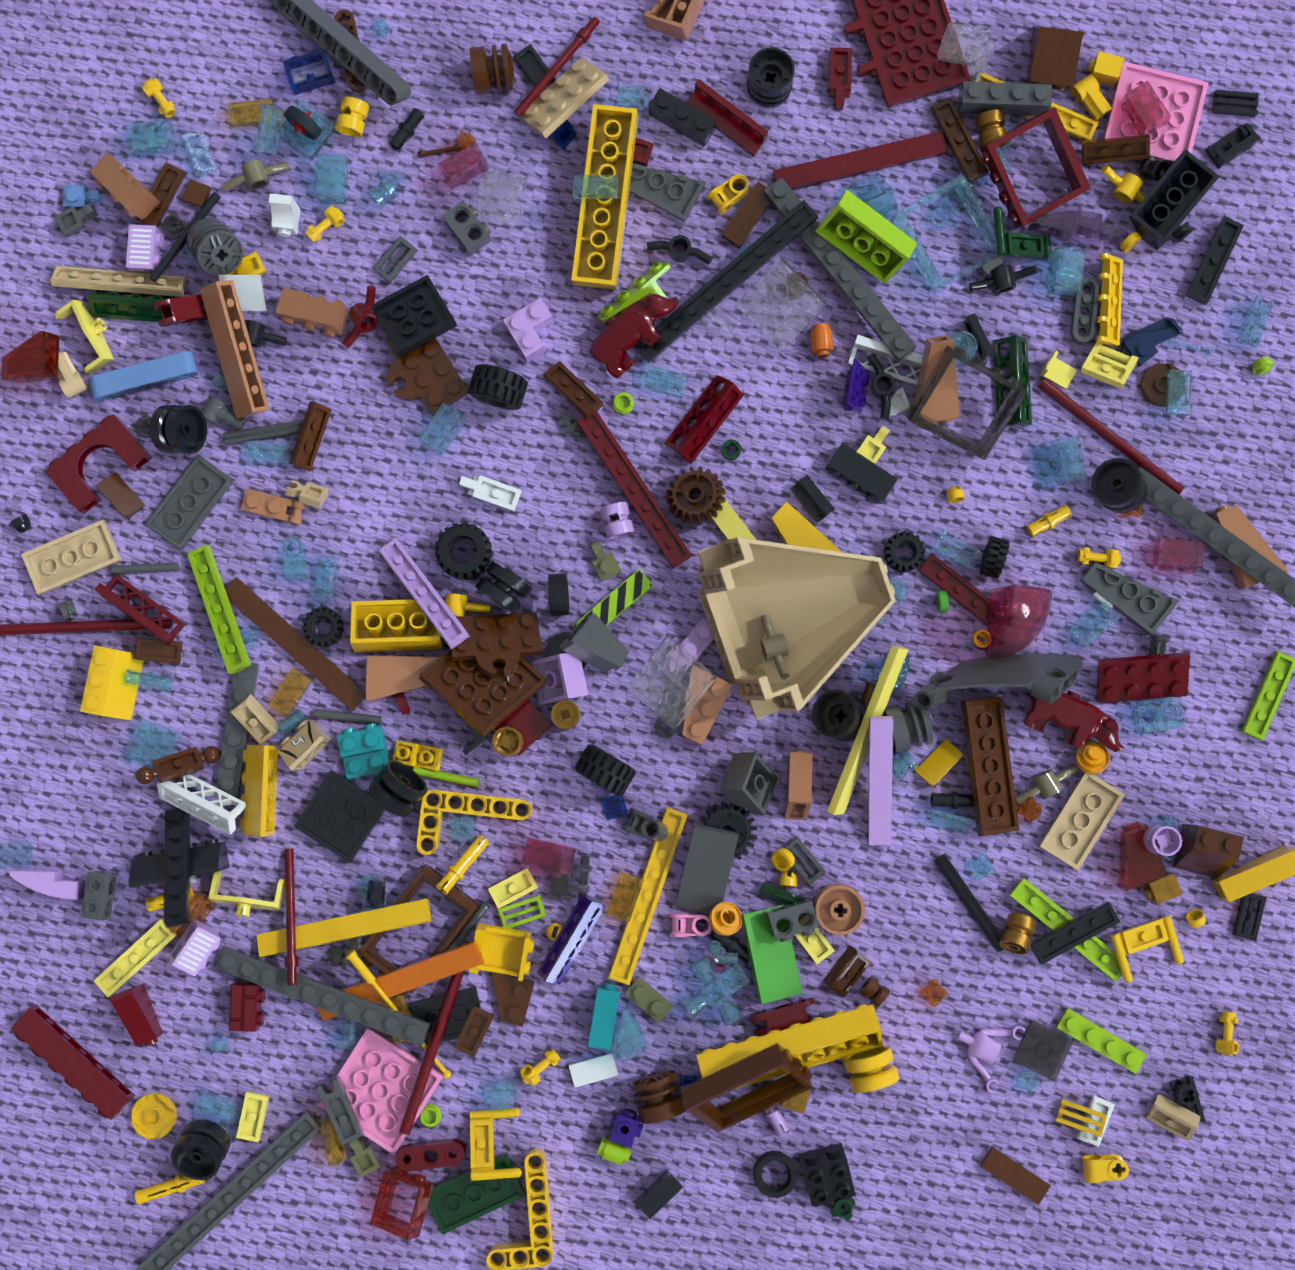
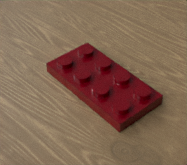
M1188 652L1098 659L1096 693L1098 703L1187 696L1190 655Z

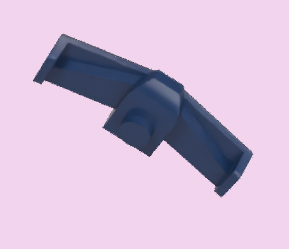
M1166 317L1142 329L1131 331L1122 339L1120 346L1115 351L1130 357L1132 355L1138 357L1137 365L1140 367L1159 352L1154 347L1155 345L1178 336L1184 331L1173 318Z

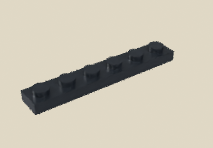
M179 808L165 811L164 925L166 928L190 923V814Z

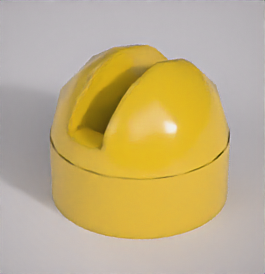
M952 486L948 489L946 497L949 504L965 500V494L961 487Z
M978 630L974 632L971 640L976 647L983 648L991 643V635L986 630ZM977 637L985 640L984 643L977 640Z
M787 871L783 872L779 878V886L797 888L796 875L791 872L789 877L787 876Z
M1193 909L1186 914V920L1192 928L1200 929L1201 926L1205 925L1206 918L1202 910Z
M551 923L546 929L547 937L555 941L563 926L560 923ZM556 926L559 927V929L556 933V937L554 938L551 937V935L554 930V927Z

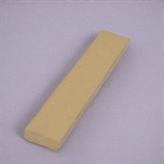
M56 266L50 282L52 286L182 297L187 285L186 276L162 274L157 282H154L149 278L151 273Z

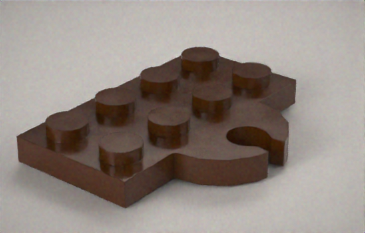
M436 338L401 357H398L389 339L386 341L397 358L387 372L388 386H393L398 379L406 381V386L403 389L393 392L396 397L404 401H414L422 398L430 413L434 416L469 394L466 385Z
M537 612L456 617L470 637L451 650L452 661L475 660L477 668L483 674L495 678L496 669L493 667L494 663L504 665L502 674L503 677H507L516 670L520 657L542 655Z

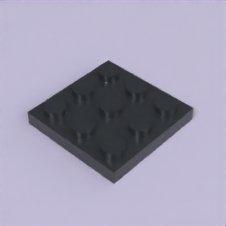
M428 275L374 303L372 308L398 357L409 353L457 326Z
M330 770L294 827L342 859L352 863L386 809L379 805L372 795L334 770Z

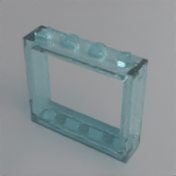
M962 174L890 218L893 225L917 242L911 256L934 294L998 256L996 234L993 229L994 223L989 216L985 215L982 210L983 204L981 200L974 196L971 190V183H968ZM955 188L991 253L943 281L906 216Z

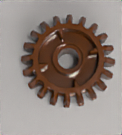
M700 466L697 472H695L693 467H690L689 473L682 469L683 476L675 475L676 482H669V486L672 489L666 490L667 495L670 496L666 498L667 504H671L668 507L670 512H674L673 516L676 519L680 517L682 523L688 520L691 526H693L695 520H697L700 526L703 519L710 523L709 516L712 515L717 518L718 514L715 510L722 511L723 507L720 503L726 502L725 497H723L726 494L725 488H721L723 486L722 480H718L719 477L716 473L711 475L710 469L703 473V468ZM694 493H701L700 498L696 500L691 499Z

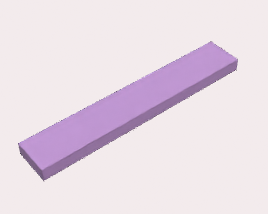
M397 538L378 550L451 650L470 637Z
M892 716L869 717V845H891Z

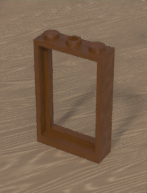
M426 864L395 905L408 903L422 884L427 882L463 910V913L429 956L432 957L445 952L480 904L455 885L447 895L443 894V888L439 891L436 885L444 876ZM386 932L372 934L358 952L362 955L361 959L370 966L374 964L380 969L378 972L381 975L398 969L373 950ZM417 988L406 991L404 993L410 992L412 994Z
M776 1043L682 1088L681 1093L685 1109L718 1133L812 1089L810 1081L812 1074L808 1066L801 1064L800 1060L797 1057L794 1058L788 1049H784L780 1044ZM780 1067L789 1073L719 1107L710 1102Z

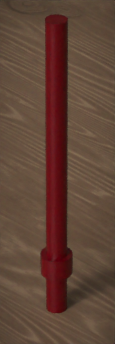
M593 17L584 28L582 27L576 33V38L514 110L516 116L521 117L578 48L591 38V33L600 23L598 18Z
M290 848L285 849L287 938L285 967H287L288 986L297 985L296 967L299 966V957H296L294 849Z

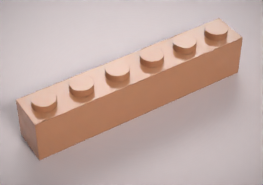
M216 281L201 288V296L236 419L255 416L270 410L234 281Z

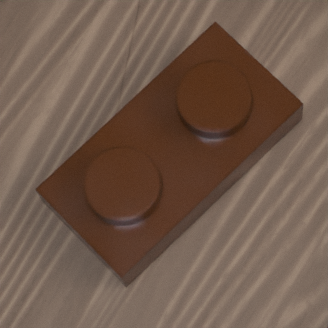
M474 1005L454 1048L475 1057L495 1015Z

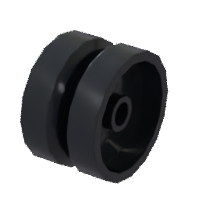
M163 405L157 408L151 417L149 428L154 446L160 452L166 454H193L204 446L207 438V423L202 411L198 407L193 405Z
M1113 458L1103 462L1095 470L1091 482L1094 495L1108 510L1114 513H1127L1135 510L1143 503L1147 495L1148 485L1144 475L1131 461L1124 458Z
M492 561L486 571L490 577L496 580L495 583L487 578H480L475 588L508 611L516 614L521 607V603L512 594L515 593L522 598H527L533 588L508 568H503Z
M390 760L381 769V775L376 776L370 783L368 789L374 800L384 809L397 816L406 817L415 808V802L420 801L426 794L428 788L423 779L410 767L399 761Z
M201 1119L191 1121L185 1126L180 1138L172 1149L170 1155L172 1164L177 1171L193 1180L211 1179L217 1174L222 1161L230 1149V1137L225 1129L217 1123Z

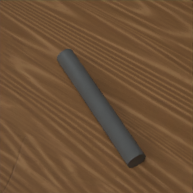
M178 562L111 566L112 575L179 571Z
M315 709L314 718L367 724L377 723V725H381L382 716L321 709Z
M482 902L445 951L461 946L489 909L486 903Z

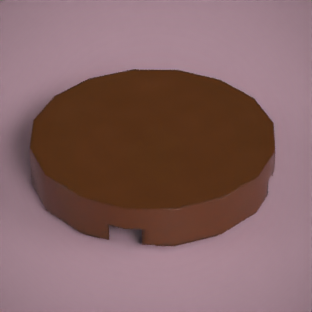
M1158 363L1148 368L1143 374L1140 383L1141 392L1144 398L1152 405L1159 407L1171 406L1180 400L1184 394L1185 378L1180 369L1173 364Z

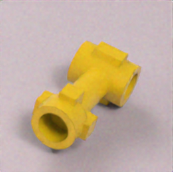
M155 77L145 81L141 87L149 98L153 96L158 102L160 114L164 115L165 118L172 117L176 113L175 105L172 101L167 102L161 93V90L164 88Z
M334 206L328 207L324 211L326 218L315 227L312 225L307 227L308 230L305 233L313 243L316 240L320 241L322 239L320 234L331 225L337 228L344 223V215L338 208Z
M1084 547L1078 550L1077 562H1082L1085 565H1088L1089 561L1103 562L1107 568L1118 569L1121 555H1119V550L1106 549V553L1103 554L1090 552V548Z
M1222 1011L1219 1021L1224 1022L1223 1039H1217L1216 1051L1221 1053V1055H1236L1239 1051V1044L1232 1039L1233 1024H1238V1018H1236V1013Z
M553 1048L550 1051H546L544 1053L546 1057L534 1067L531 1065L522 1067L520 1074L526 1084L531 1086L537 1085L540 1081L539 1074L551 1064L553 1066L558 1064L561 1058Z

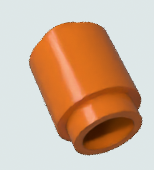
M829 324L813 325L812 331H810L812 354H815L818 358L830 356L829 353L833 352L834 349L832 330L829 329Z

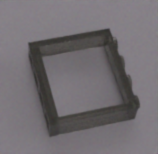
M947 345L905 416L910 422L985 460L1028 391L1022 386L1023 382L1018 378L1012 376L1009 379L1004 376L1005 372L995 366L992 369L985 366L987 362L981 358L974 356L972 359L967 356L968 352L959 346L952 348ZM953 358L1012 389L978 443L921 414L922 409Z

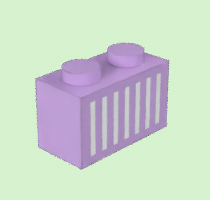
M129 224L126 268L130 272L152 273L162 260V256L159 253L160 247H163L164 236L156 226Z
M193 919L168 956L171 964L196 976L198 971H202L206 966L207 958L211 952L218 948L221 939L218 932Z

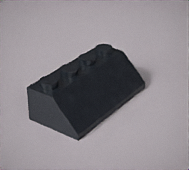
M1185 149L1129 216L1138 234L1155 250H1158L1220 176Z
M218 838L204 841V846L197 847L196 843H191L190 876L230 868L226 842H219ZM160 849L161 854L152 855V851L138 854V859L131 860L129 888L164 881L165 849Z

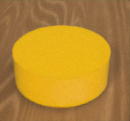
M1133 232L1122 241L1120 248L1124 253H1127L1140 242L1142 237L1138 232Z
M785 848L777 849L771 857L773 866L782 872L788 871L795 863L793 854Z

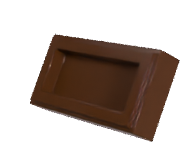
M137 637L134 659L180 664L183 642L172 641L168 646L160 639Z

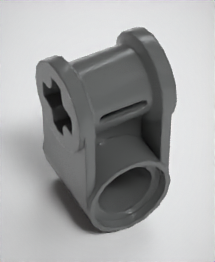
M630 808L631 814L626 825L622 826V829L657 842L666 838L668 829L663 822L637 809ZM656 825L657 832L653 836L651 831L652 828Z

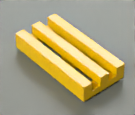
M1062 1099L1056 1121L1102 1137L1108 1114ZM1069 1106L1100 1117L1101 1122L1065 1110V1107ZM1063 1114L1098 1126L1099 1129L1095 1130L1064 1119Z

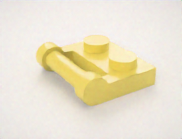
M1096 342L1081 368V373L1122 389L1139 358L1134 355L1130 357L1103 346L1104 344Z

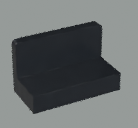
M468 723L466 727L475 739L464 746L463 753L465 755L484 742L488 736L487 734L482 737Z
M667 1169L635 1200L634 1207L637 1210L641 1209L651 1219L683 1188V1185Z

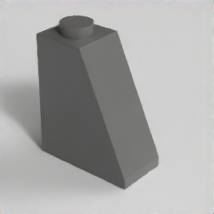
M595 613L582 619L559 647L562 651L604 672H608L613 668L618 670L625 663L624 658L629 653Z

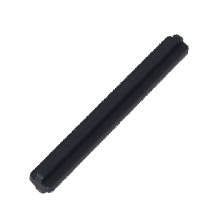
M945 854L938 856L935 859L936 865L997 952L1004 950L1000 946L1002 935Z

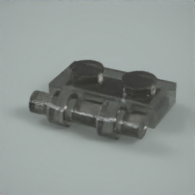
M552 853L548 899L571 900L572 891L578 892V901L582 894L587 896V893L590 891V885H588V874L591 872V865H589L590 856H581L580 864H574V855ZM573 871L580 872L579 884H572Z

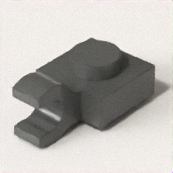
M87 204L80 210L72 206L54 217L64 236L68 238L86 228L83 221L91 220L98 216L94 207L92 208L90 204Z

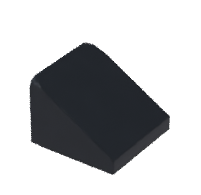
M369 880L368 903L374 905L384 903L385 881Z

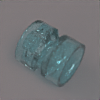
M960 331L951 337L954 340L956 366H962L969 362L978 347L977 340L973 334L967 331Z

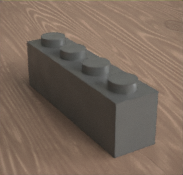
M963 81L959 90L958 112L980 114L985 111L1000 109L1003 110L1004 115L1036 116L1050 109L1052 85Z

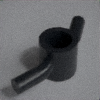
M683 235L674 236L670 242H646L647 251L667 250L670 257L676 262H684L689 256L696 257L707 265L713 260V257L702 250L691 247L690 240ZM678 244H682L685 246L686 251L677 253L673 248Z
M1011 265L1000 266L990 271V279L969 283L970 291L994 287V291L997 294L1011 291L1017 287L1016 280L1037 274L1038 269L1036 265L1013 272Z
M245 320L252 347L261 348L262 341L285 346L287 338L265 332L266 325Z
M872 353L867 357L876 373V377L871 384V392L882 401L880 419L889 420L891 407L889 395L894 390L895 380L890 374L884 373L882 364L875 353ZM877 382H886L889 385V389L886 391L879 390Z

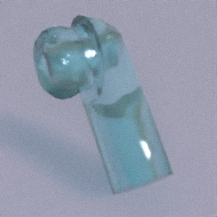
M717 940L709 943L708 952L716 963L738 965V953H726L721 943Z

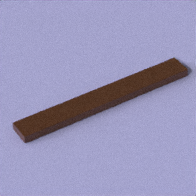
M238 577L226 587L225 590L231 603L348 708L354 711L366 698V692L313 644L309 643L303 635Z

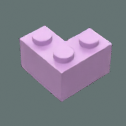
M539 298L503 319L506 329L527 363L546 352L545 346L536 332L553 323L551 313L543 300Z

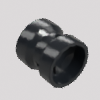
M1150 156V159H1143L1140 163L1139 173L1143 178L1158 182L1171 165L1167 160Z

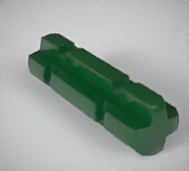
M764 882L760 889L761 894L767 897L770 895L771 899L784 905L803 900V898L796 895L793 897L792 893L777 886L774 888L773 884L769 882Z

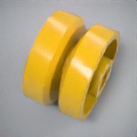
M883 1045L880 1048L843 1058L846 1072L853 1074L848 1079L852 1092L864 1093L890 1086L900 1079L897 1067L890 1064L894 1059L890 1046Z

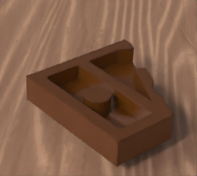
M492 972L501 1021L523 1027L535 982L526 979L518 981V977Z

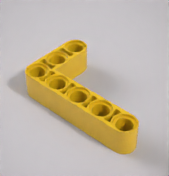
M437 789L429 790L422 797L417 849L424 855H430L438 850L443 811L525 820L532 815L533 806L525 799ZM432 793L439 797V802L436 806H432L428 802V797ZM453 796H458L461 799V806L457 809L453 808L450 804ZM476 798L481 799L484 803L481 811H476L472 806ZM497 801L505 803L506 810L504 813L500 814L495 811L494 806ZM520 803L526 804L528 807V813L525 816H520L517 813V806ZM428 816H433L436 819V826L434 828H429L426 825L425 821ZM425 838L431 839L434 843L430 851L423 847Z
M533 1148L528 1151L524 1163L531 1241L493 1245L486 1259L488 1267L492 1270L544 1267L552 1261L554 1245L547 1160L544 1151L540 1148ZM538 1156L542 1162L539 1165H533L529 1158ZM540 1179L543 1182V1186L535 1188L531 1181ZM541 1202L545 1205V1209L537 1211L533 1204ZM542 1225L547 1229V1232L539 1234L535 1228ZM545 1249L549 1252V1255L547 1257H540L537 1251ZM516 1251H523L526 1254V1258L518 1259L514 1253ZM500 1253L503 1256V1260L495 1261L492 1258V1254Z

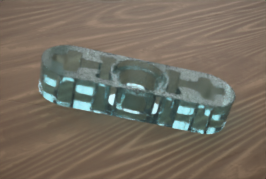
M964 176L960 178L932 212L929 221L933 228L941 230L947 227L977 190V179L971 182V189L968 188L962 195L959 192L963 189L964 183L968 182ZM949 198H957L959 206L957 208L950 207L948 205ZM946 210L948 213L943 219L944 222L937 223L935 215L940 216Z

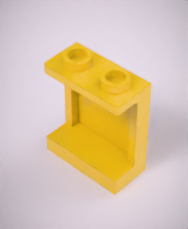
M478 923L474 941H476L484 963L470 968L469 973L478 974L479 970L517 976L518 981H523L524 975H529L531 962L527 961L528 953L532 954L535 940H531L532 932Z

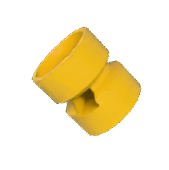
M348 96L343 97L339 109L342 114L337 116L335 129L344 135L356 138L362 137L365 127L363 120L367 119L370 106L360 99Z

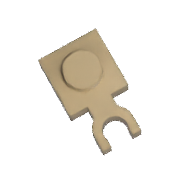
M291 480V486L286 488V495L299 497V502L320 508L328 496L329 488L310 482L304 486L297 481Z

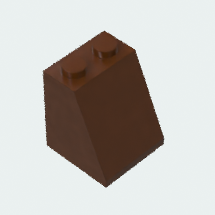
M1033 26L1027 81L1032 82V84H1053V89L1066 91L1067 86L1073 87L1084 32Z
M1183 824L1180 834L1182 845L1176 853L1173 867L1219 878L1239 860L1244 837L1199 825Z

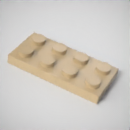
M581 57L543 91L520 118L525 124L544 138H547L609 81V78L605 72Z
M105 520L93 523L21 554L37 595H43L122 561Z
M1083 772L1038 846L1078 871L1125 794L1094 774Z

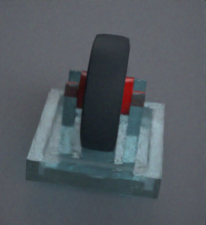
M301 99L296 107L289 106L284 112L286 120L277 130L276 135L312 161L336 129L335 123Z

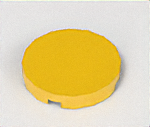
M154 1092L144 1095L136 1101L131 1111L132 1127L137 1134L146 1139L162 1138L172 1130L177 1119L175 1104L169 1097L161 1093Z

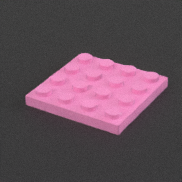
M1123 62L1103 139L1150 135V156L1167 160L1170 164H1173L1185 149L1192 154L1209 82Z
M368 1027L337 1076H340L364 1136L395 1155L407 1136L400 1133L399 1129L422 1060ZM433 1067L414 1123L444 1077L442 1073ZM331 1084L328 1090H334L333 1084ZM320 1102L318 1106L326 1110L324 1103Z

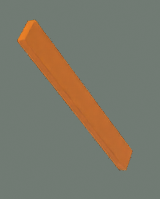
M476 941L379 975L375 977V982L386 996L390 998L484 963V959ZM366 981L341 989L375 1003L384 1000L376 989ZM318 1008L323 1021L339 1016Z

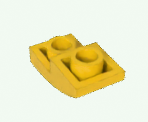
M396 740L393 760L405 765L439 771L444 749Z

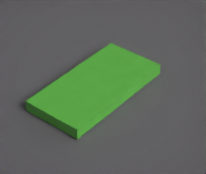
M784 904L742 914V924L759 1004L803 994L792 940L780 942V939L775 940L766 911L782 907ZM780 919L776 925L777 929L785 930L788 926V921Z

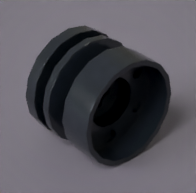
M767 47L759 50L752 57L748 69L747 91L750 98L756 104L763 107H776L783 104L789 98L795 74V65L791 56L779 48Z
M838 690L827 691L819 696L813 705V724L817 731L824 736L846 742L854 741L867 710V705L860 698Z

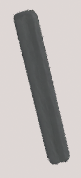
M303 420L225 432L222 434L225 445L297 434L300 432Z

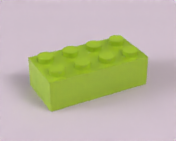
M846 190L824 215L815 231L884 284L909 260L917 245L916 241L849 190Z

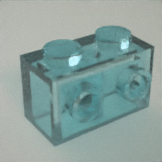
M158 118L153 122L134 121L133 124H126L128 151L134 157L177 152L175 127L170 120Z
M319 154L318 161H315L314 169L317 175V182H314L313 191L314 196L318 198L321 204H347L349 161L345 154Z
M1061 245L1050 253L1048 259L1050 271L1045 279L1047 294L1072 298L1080 293L1086 250Z

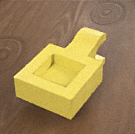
M882 426L874 438L868 435L857 452L875 464L886 449V446L881 443L890 430Z

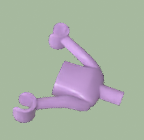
M1014 1025L1011 1029H981L973 1037L960 1031L957 1036L958 1040L969 1045L967 1049L968 1058L984 1078L985 1088L990 1093H995V1091L989 1089V1084L991 1082L999 1084V1082L995 1078L990 1077L978 1059L992 1065L1000 1052L1002 1044L989 1036H1013L1015 1039L1021 1040L1020 1037L1015 1035L1017 1029L1025 1031L1020 1025Z

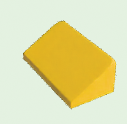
M945 739L918 766L915 772L933 787L964 754Z

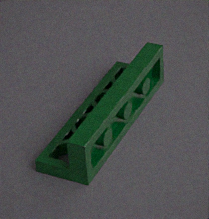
M92 290L88 301L92 317L158 322L163 319L161 310L154 309L153 304L167 298L178 297Z
M1014 335L993 340L998 427L1012 425L1030 426L1032 425L1027 338ZM1009 343V351L1004 357L1001 354L1000 345ZM1008 364L1010 366V373L1005 378L1002 376V369ZM1007 385L1011 388L1012 393L1008 400L1003 397V391ZM1009 407L1013 410V420L1005 421L1004 413Z

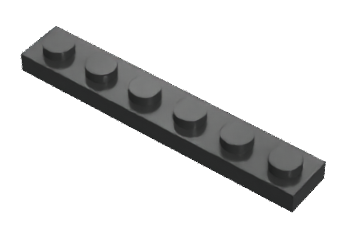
M251 663V666L233 675L216 787L232 796L240 795L244 769L243 751L247 749L249 732L233 716L231 710L250 694L255 696L259 664Z

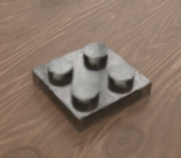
M1031 1019L1012 1061L1056 1081L1074 1040Z

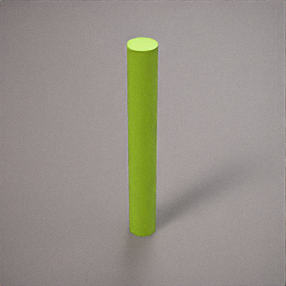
M413 767V770L422 777L477 788L479 786L480 779Z

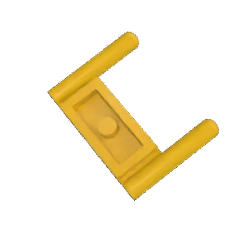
M1170 915L1110 935L1122 977L1126 983L1133 980L1126 958L1127 954L1169 941L1175 963L1182 964L1184 962Z
M518 1108L470 1111L471 1181L518 1178L522 1175L520 1168L494 1170L493 1119L518 1117L520 1115Z

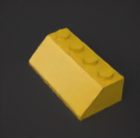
M414 599L352 601L350 644L355 653L444 650L443 637Z
M247 745V749L243 751V762L246 763V772L242 774V785H245V794L241 796V801L246 803V808L244 809V817L240 819V830H243V835L272 836L275 832L278 746Z

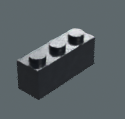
M659 88L649 105V116L703 147L706 146L716 130L715 119Z
M844 443L840 445L826 466L830 476L837 480L842 478L848 482L846 485L855 492H858V490L866 494L865 498L874 504L877 502L881 504L898 480V478Z

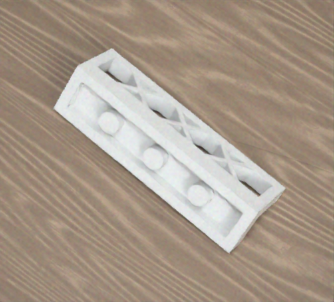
M857 335L848 365H853L857 349L866 352L868 356L875 353L878 359L881 357L886 358L890 364V367L884 369V373L890 374L896 380L917 386V373L920 372L923 355L911 352L900 361H897L883 342ZM869 360L860 363L868 371L875 373L874 368L867 365L870 363ZM901 364L908 365L911 373L901 376L895 367Z
M190 774L180 777L184 782L172 783L169 780L157 783L160 799L229 835L236 830L235 818L246 808L245 802ZM197 786L201 788V791L197 792L187 790L188 787ZM215 795L219 797V800L215 801L205 799L206 796ZM225 805L236 806L231 812L223 809Z

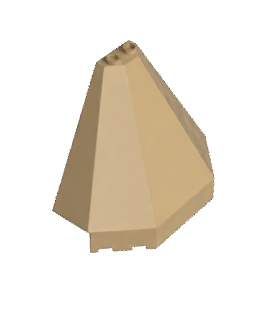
M739 537L724 540L720 544L698 551V557L701 565L698 566V580L703 585L699 589L700 601L727 678L732 685L737 684L739 696L746 706H751L756 720L778 711L798 713L896 601L894 587L887 577V566L878 557ZM769 614L775 635L783 634L786 639L789 655L782 658L789 673L787 679H781L774 659L766 661L763 656L760 640L767 637L761 619L762 615Z

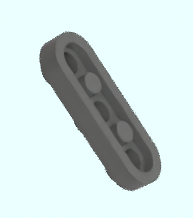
M1090 277L1083 278L1075 289L1071 337L1079 344L1089 342L1095 334L1099 284ZM1084 287H1088L1090 289L1089 294L1084 293ZM1082 308L1087 310V315L1081 313ZM1083 330L1085 336H1080L1078 331Z

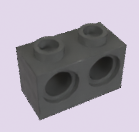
M462 201L442 215L446 225L471 256L491 242L489 236L491 231L485 222L480 223L476 218L478 213L471 204L467 206ZM461 215H465L468 217L467 220L462 223L458 222L457 218ZM474 232L481 234L476 240L470 239V235Z
M97 870L88 872L80 917L102 921L111 918L118 878L117 873Z
M810 899L766 911L775 940L780 939V942L793 939V935L801 933L802 936L815 932V928H819L813 903ZM803 912L809 913V921L805 924H800L798 921L799 915ZM780 919L788 921V926L785 930L777 929L776 925Z

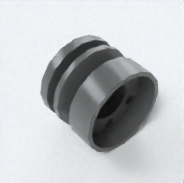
M205 218L196 222L188 232V249L205 272L219 276L230 274L238 268L243 258L242 244L225 222L217 218Z
M905 702V713L902 712L899 705L885 708L883 716L893 717L894 753L910 750V739H913L917 747H922V738L926 745L933 744V726L928 710H920L915 704L913 708L911 702Z

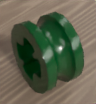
M732 439L725 441L721 449L723 457L727 460L737 459L741 454L740 443ZM730 444L735 445L734 449H738V452H734L732 456L728 455V451H725V448H729Z

